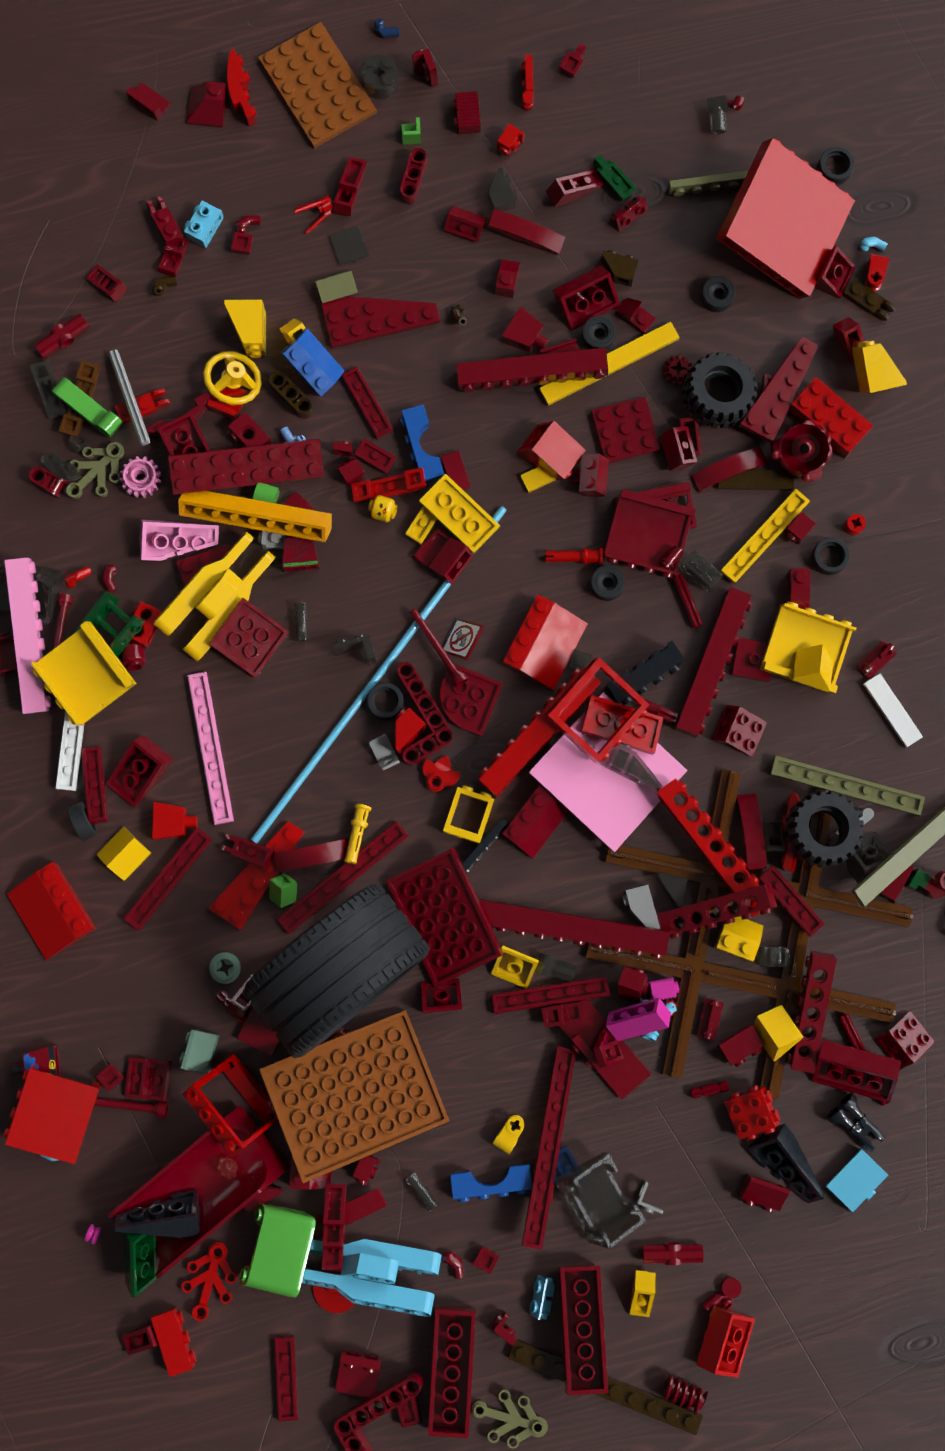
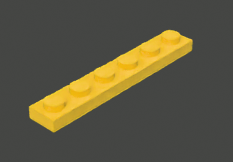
M795 489L720 572L735 584L807 506L810 500Z

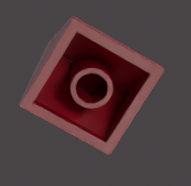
M838 246L833 247L814 288L836 298H841L856 266Z
M460 979L450 980L437 987H434L432 982H421L423 1013L462 1010Z

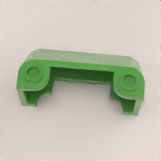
M259 1203V1207L255 1210L254 1219L260 1228L250 1266L246 1265L239 1273L240 1284L296 1298L300 1291L313 1239L315 1218L301 1210Z

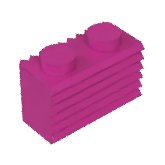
M673 978L651 981L648 988L650 1000L656 998L661 1000L676 998V993H679L678 982L674 981Z

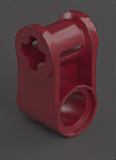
M34 467L29 473V477L35 486L56 498L60 497V491L68 483L64 478L42 467ZM44 474L42 480H35L36 475Z

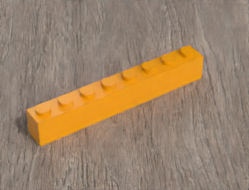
M210 491L183 493L178 500L179 515L320 542H326L332 529V514Z

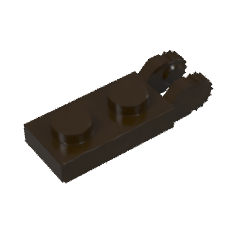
M856 278L852 280L843 293L845 297L883 321H888L890 316L882 309H878L880 305L890 312H894L896 309L893 303L889 300H884V297Z

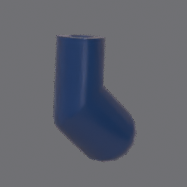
M382 19L374 21V30L383 38L399 36L398 27L388 28L384 25Z

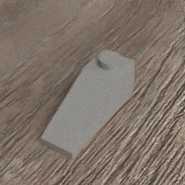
M644 885L624 891L625 895L622 896L624 906H628L629 911L644 927L660 929L649 886Z

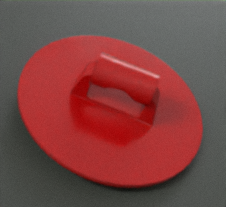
M320 1271L341 1276V1271ZM313 1285L315 1300L328 1312L342 1313L355 1305V1303L350 1302L335 1289Z

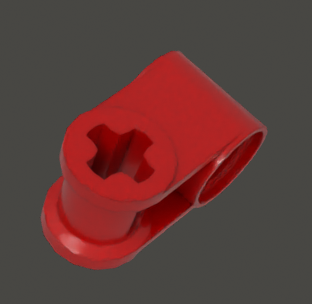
M871 254L867 266L865 285L877 292L885 279L890 258Z

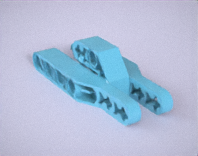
M362 1239L344 1245V1261L341 1276L305 1269L302 1283L335 1289L355 1304L429 1317L432 1312L434 1294L389 1284H395L397 1270L402 1271V1269L415 1271L420 1275L421 1273L438 1275L442 1255L437 1252ZM312 1240L309 1254L323 1256V1241Z

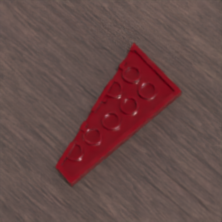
M350 296L325 303L321 301L332 349L440 323L436 303Z

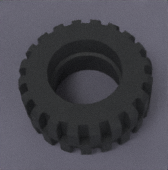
M717 352L715 356L713 353H710L706 357L698 359L687 374L682 387V394H684L682 400L684 404H687L686 410L688 413L692 412V417L695 420L699 419L702 421L701 424L705 426L709 424L711 428H717L718 426L720 428H727L729 424L734 426L746 416L757 397L756 390L758 389L757 382H754L756 377L753 372L750 373L749 370L751 368L747 364L744 365L742 363L743 360L739 357L735 359L733 358L734 355L728 353L726 356L723 352ZM718 379L725 382L734 393V401L720 402L715 400L706 391L704 381Z
M820 790L805 796L790 809L791 813L787 815L785 820L788 824L784 826V832L788 833L786 842L791 843L792 848L790 850L792 853L797 852L799 854L797 857L799 860H806L807 865L810 866L817 865L818 868H824L826 866H835L856 853L855 850L862 843L859 840L864 837V831H861L864 822L859 819V815H861L859 809L855 810L853 807L855 803L852 800L849 802L845 800L847 796L843 794L836 795V791L830 790L826 792L825 790ZM815 812L827 813L836 821L839 828V838L835 845L826 847L813 839L809 830V820Z

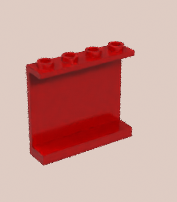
M32 1064L29 1070L25 1069L22 1078L25 1084L23 1089L19 1088L16 1100H19L17 1108L13 1107L10 1119H13L11 1126H7L4 1138H7L5 1145L75 1164L101 1084L93 1082L92 1086L36 1070V1065Z

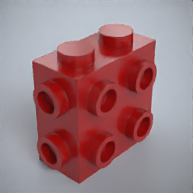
M758 1085L752 1086L743 1094L740 1091L729 1095V1099L725 1101L739 1140L746 1138V1141L754 1139L761 1132H764V1135L776 1131L775 1128L780 1124L779 1113L773 1108L771 1103L773 1101L772 1095L769 1090H766L765 1086L760 1088Z

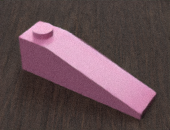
M140 520L139 542L141 560L161 561L194 550L218 545L219 525Z

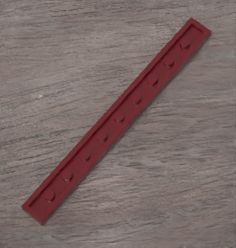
M556 1047L521 1245L542 1250L576 1057V1051L570 1048Z

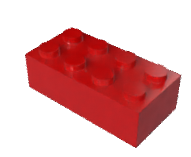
M817 377L804 389L788 409L802 423L806 420H811L815 425L823 426L831 435L832 449L844 459L873 427V424Z

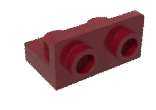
M429 48L425 50L420 49L412 54L415 74L423 72L426 82L430 81L432 87L439 85L436 65Z

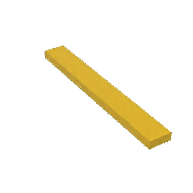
M669 322L608 353V375L679 340L680 337L673 324ZM590 377L582 381H576L575 379L567 380L564 383L553 381L539 390L549 406L600 379Z

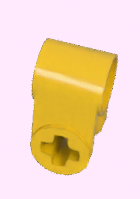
M519 1115L510 1116L492 1144L505 1153L510 1154L524 1129L523 1118ZM518 1120L520 1128L512 1129L510 1122Z

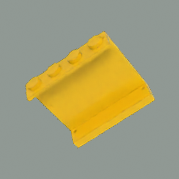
M88 621L81 624L80 630L38 662L30 663L33 666V673L38 678H42L45 682V689L50 694H54L57 698L55 700L57 705L61 709L66 710L69 721L77 726L85 724L137 684L93 624Z

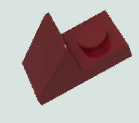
M627 297L615 313L642 334H645L656 321V318L642 308V301Z
M151 1323L121 1336L128 1355L153 1348L158 1344Z

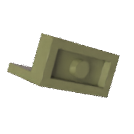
M351 270L315 281L322 303L358 293Z

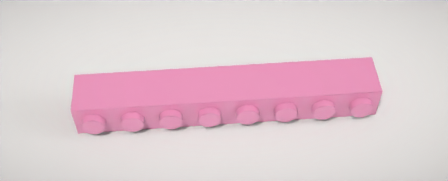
M30 558L5 560L23 714L46 712L52 706L50 695L47 696V690L44 687L45 682L41 677L38 678L33 673V666L30 664L42 659V650L45 649L44 639L40 637V631L43 629L42 621L38 619L40 603L39 600H36L35 595L38 592L37 581H34L33 573H36L35 563Z

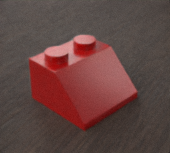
M410 708L406 711L403 709L396 716V751L399 756L427 729L426 723Z

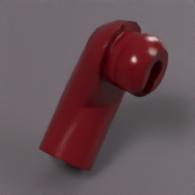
M113 564L103 568L101 578L110 593H114L117 590L112 580L113 575L117 572V567Z

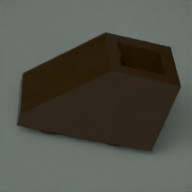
M603 250L601 262L605 269L610 272L612 281L631 287L639 260L631 255L623 256L613 250Z

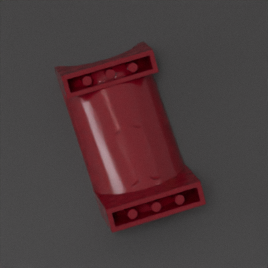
M241 1105L223 1118L241 1142L259 1129ZM209 1129L107 1216L110 1219H115L116 1215L134 1208L154 1205L153 1201L160 1200V1202L171 1199L172 1194L198 1190L201 1217L200 1235L182 1238L156 1236L160 1260L155 1277L159 1279L287 1171L290 1166L263 1133L234 1157H231Z

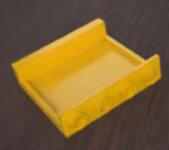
M788 601L787 604H781L759 670L794 681L793 672L796 651L823 644L833 661L830 691L826 693H836L838 686L835 684L852 631H856L857 628L851 626V622L845 620L839 622L833 620L834 617L831 615L823 614L821 616L816 614V610L811 608H805L804 610L798 608V604Z

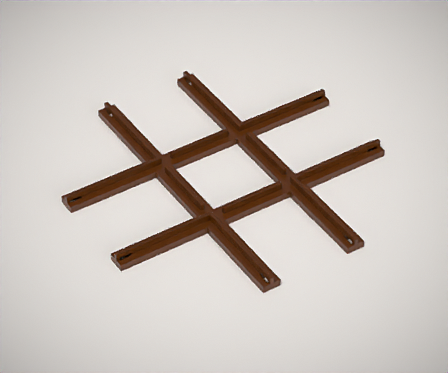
M722 769L711 824L713 827L717 826L723 834L722 839L727 843L741 773ZM818 811L810 817L809 830L817 843L826 846L831 816ZM711 842L710 849L713 852H718L719 844ZM620 846L616 850L617 852H613L609 847L607 850L605 863L699 882L696 903L717 898L719 887L727 888L705 858L704 862L701 863L626 846ZM806 860L802 861L798 883L788 881L813 911L814 907L905 927H910L911 919L914 916L912 915V907L875 899L866 906H861L854 895L818 888L822 868H818L817 865H807ZM735 873L734 880L737 883H742L743 875ZM697 912L696 920L701 922L702 916ZM792 917L780 979L705 963L711 928L705 929V926L699 927V932L689 934L685 958L671 955H662V958H654L650 956L651 953L643 952V955L632 954L631 950L623 949V952L611 950V946L604 945V949L592 947V943H588L586 958L681 978L679 993L676 999L677 1011L673 1015L662 1075L682 1079L701 982L776 998L774 1008L782 1005L793 1021L798 996L803 992L800 982L809 936ZM819 989L811 990L810 996L818 995ZM831 990L827 1008L829 1010L893 1023L894 1015H896L895 1003ZM766 1051L760 1087L765 1086L767 1090L770 1081L769 1091L773 1099H779L787 1052L776 1061H773Z

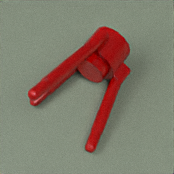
M328 195L297 206L296 210L293 211L296 214L316 207L319 213H324L305 231V234L313 230L326 217L332 215L330 210L333 209V203Z

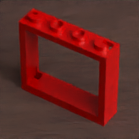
M598 657L594 658L544 716L593 762L599 763L608 758L610 755L608 752L612 747L615 748L621 743V737L625 732L629 733L635 725L633 723L647 713L646 708L649 704ZM601 669L638 704V707L597 753L565 724L558 715L593 675Z
M235 1054L182 1093L231 1157H234L278 1121L269 1096ZM221 1072L226 1074L264 1122V1125L242 1142L200 1090L202 1086Z

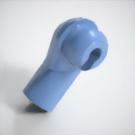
M288 427L280 430L285 442L306 440L303 435H292Z

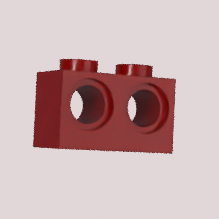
M141 601L139 605L135 606L132 615L143 619L142 617L145 612H151V617L144 620L142 635L139 637L134 636L131 641H135L148 648L158 629L153 623L162 611Z

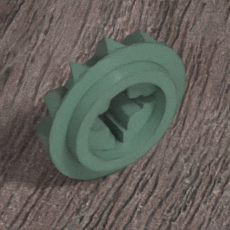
M223 952L217 954L211 960L209 970L215 981L228 984L238 978L241 966L235 955ZM223 961L226 965H233L228 969L229 976H227L225 971H217L223 967Z

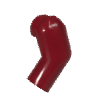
M246 215L236 222V231L245 233L248 225H261V216Z
M451 1251L443 1253L442 1261L453 1267L454 1278H464L461 1257Z
M716 1293L702 1305L709 1313L714 1306L729 1310L733 1307V1301L724 1294Z

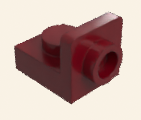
M504 1312L503 1315L499 1313L493 1321V1331L513 1346L517 1341V1337L514 1335L516 1331L509 1325L503 1326L509 1317L508 1313Z

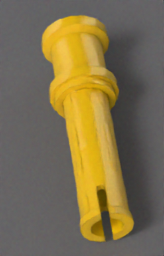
M355 804L354 808L356 810L354 818L351 820L352 831L344 861L352 864L357 863L363 831L368 826V813L372 809L363 804Z

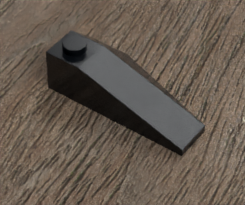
M785 1123L775 1128L776 1131L766 1135L763 1134L748 1146L747 1149L758 1164L763 1168L767 1166L775 1173L774 1177L778 1180L781 1178L788 1183L789 1189L809 1204L824 1199L825 1196L797 1138Z
M198 1190L178 1192L172 1194L171 1199L163 1202L156 1200L153 1201L154 1205L146 1208L137 1207L116 1215L115 1232L176 1238L200 1235L201 1217Z

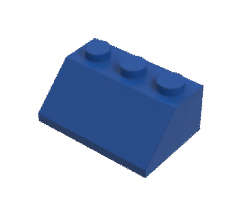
M308 328L279 353L316 396L321 397L344 372L343 368Z

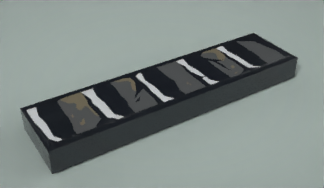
M503 818L498 821L462 863L466 874L509 826L508 822Z

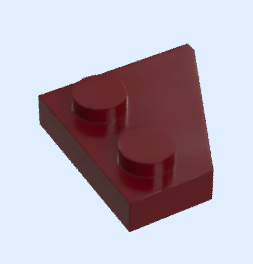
M604 1024L593 1048L595 1060L600 1068L624 1058L619 1042L607 1029L606 1024Z

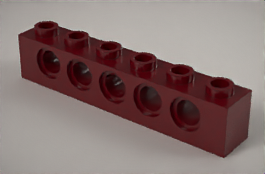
M770 883L656 915L660 929L670 931L669 937L673 939L680 937V932L687 931V934L699 932V927L705 926V929L717 927L716 923L721 921L725 925L735 922L734 918L741 916L742 920L752 918L755 912H760V915L772 912L771 908L777 907ZM752 897L757 902L755 908L750 905V899ZM733 902L738 905L737 912L732 910ZM715 907L720 911L719 917L714 915ZM697 912L702 916L701 922L696 920ZM679 917L684 921L683 927L678 924Z
M810 951V956L806 957L805 967L807 972L806 975L802 976L801 981L803 992L798 996V1006L800 1008L799 1013H795L794 1024L804 1038L796 1043L791 1051L787 1053L786 1061L792 1070L815 1073L837 962L834 954ZM816 970H823L820 977L813 976ZM819 989V993L816 996H810V991ZM809 1008H815L814 1014L806 1015V1011ZM805 1027L812 1028L809 1034L802 1033ZM807 1046L808 1050L805 1053L798 1052L799 1048Z

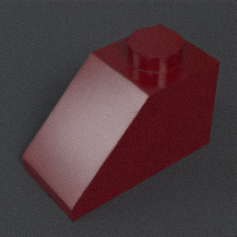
M502 259L495 295L514 298L520 262Z
M847 317L832 326L837 343L849 362L853 364L852 348L857 347V343L863 342L864 339L860 324Z

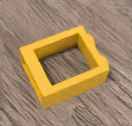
M464 785L462 788L457 787L443 833L479 844L494 803V799L491 798L492 795L482 791L480 794L475 793L473 788ZM461 794L488 803L478 834L451 826Z

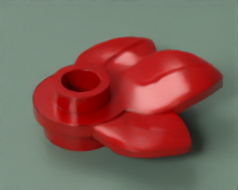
M448 756L440 758L435 764L427 759L423 765V774L427 778L426 785L432 792H439L444 787L455 785L461 775L459 771L451 770V762ZM437 779L440 783L438 786H434L432 781Z

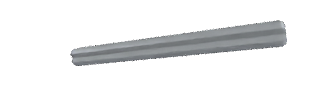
M114 349L109 351L108 354L141 446L150 444V439L120 354L118 350Z

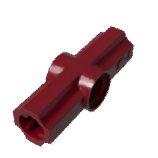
M79 313L65 324L60 323L50 330V334L35 343L34 346L45 359L58 349L70 346L74 342V338L89 329L90 326Z
M676 1242L664 1243V1245H642L643 1263H664L665 1265L703 1263V1245H681V1243Z

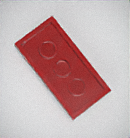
M591 695L588 700L581 732L608 741L635 708ZM646 713L641 719L638 718L633 723L635 725L629 733L625 732L621 737L620 745L648 754H655L663 717Z

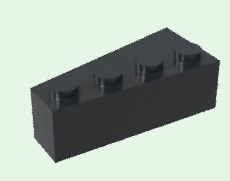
M673 640L667 643L665 649L662 651L661 649L656 650L648 657V660L640 661L632 667L631 671L627 670L619 676L641 696L649 690L648 686L653 683L656 686L665 680L664 676L667 674L673 675L681 670L680 666L685 658ZM611 681L606 684L605 688L614 702L627 705L633 701L615 682Z

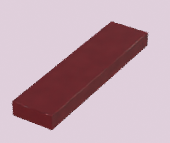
M358 366L342 374V379L376 439L378 440L393 432L394 430Z
M101 746L83 748L81 753L88 821L90 824L109 822Z
M771 865L758 877L763 885L771 883L775 899L809 937L825 925L774 865Z
M295 1336L275 1337L278 1421L298 1420Z

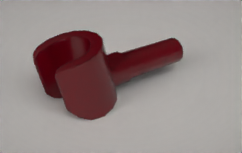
M736 96L734 101L718 100L717 105H729L735 110H740L744 104V98Z

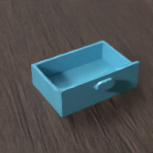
M860 1149L825 1187L850 1212H854L865 1199L869 1200L876 1193L874 1190L888 1174L867 1153Z

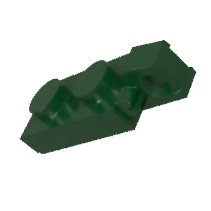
M601 154L594 158L593 164L597 168L596 172L621 202L636 192L637 188L614 161H606Z

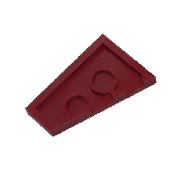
M231 544L176 561L184 587L201 567L221 560L232 548Z

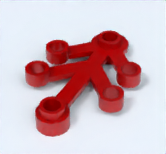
M221 1242L213 1243L208 1248V1254L197 1260H191L187 1264V1270L190 1273H195L199 1270L200 1266L211 1261L209 1270L192 1280H185L181 1285L182 1291L189 1293L194 1287L205 1281L200 1302L192 1310V1316L197 1321H203L209 1315L207 1304L213 1284L220 1295L222 1303L227 1304L232 1300V1293L226 1290L217 1273L218 1265L221 1266L226 1274L225 1280L229 1284L237 1281L238 1274L232 1271L227 1262L228 1249ZM218 1248L221 1250L220 1256H217L215 1254V1249ZM191 1263L197 1265L196 1270L190 1268ZM234 1274L235 1280L230 1281L228 1275ZM185 1283L191 1284L190 1290L185 1289ZM225 1293L229 1295V1300L227 1301L222 1297ZM199 1308L204 1309V1315L198 1313Z

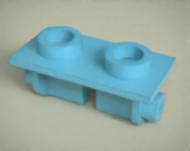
M537 1275V1279L534 1282V1295L530 1303V1315L538 1320L540 1318L547 1319V1316H550L552 1301L546 1300V1296L553 1297L556 1284L554 1283V1278H544Z

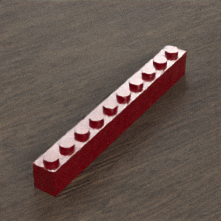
M478 899L490 926L496 927V931L507 932L510 929L515 930V934L527 935L528 932L534 933V937L546 939V936L554 937L553 940L565 942V939L573 940V944L584 945L585 942L592 943V947L604 948L605 945L611 946V950L623 952V949L631 950L632 954L643 955V952L651 953L650 956L654 958H662V955L667 956L670 931Z

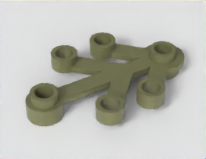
M117 442L108 444L106 448L85 447L82 454L86 459H92L94 456H104L100 461L72 460L69 463V468L73 472H79L81 469H91L78 483H70L67 486L66 492L70 498H80L83 489L97 475L98 486L96 493L99 497H106L108 494V489L106 488V466L110 462L111 473L109 480L113 484L121 482L119 460L124 456V448ZM91 450V455L87 456L86 451ZM113 450H118L116 455L112 454ZM77 463L78 468L73 469V464ZM117 475L118 479L113 481L112 477ZM74 489H78V493L76 495L72 494ZM100 489H105L103 494H99Z
M501 1389L498 1397L501 1402H504L509 1413L489 1408L483 1400H476L472 1404V1414L476 1418L487 1416L507 1422L497 1429L488 1431L487 1437L491 1443H496L500 1436L518 1426L525 1427L526 1429L517 1435H510L507 1438L508 1447L515 1449L518 1447L519 1442L531 1435L542 1437L548 1430L547 1421L541 1416H536L530 1405V1399L525 1394L518 1397V1405L524 1408L529 1419L520 1416L510 1398L511 1395L508 1389ZM501 1393H508V1397L506 1399L501 1398ZM522 1398H526L528 1400V1402L525 1405L520 1403V1400ZM482 1407L483 1412L477 1413L476 1408ZM536 1424H540L542 1426V1428L538 1431L534 1429V1426ZM493 1432L496 1433L497 1438L491 1439L490 1434ZM514 1438L517 1442L515 1445H511L509 1440Z

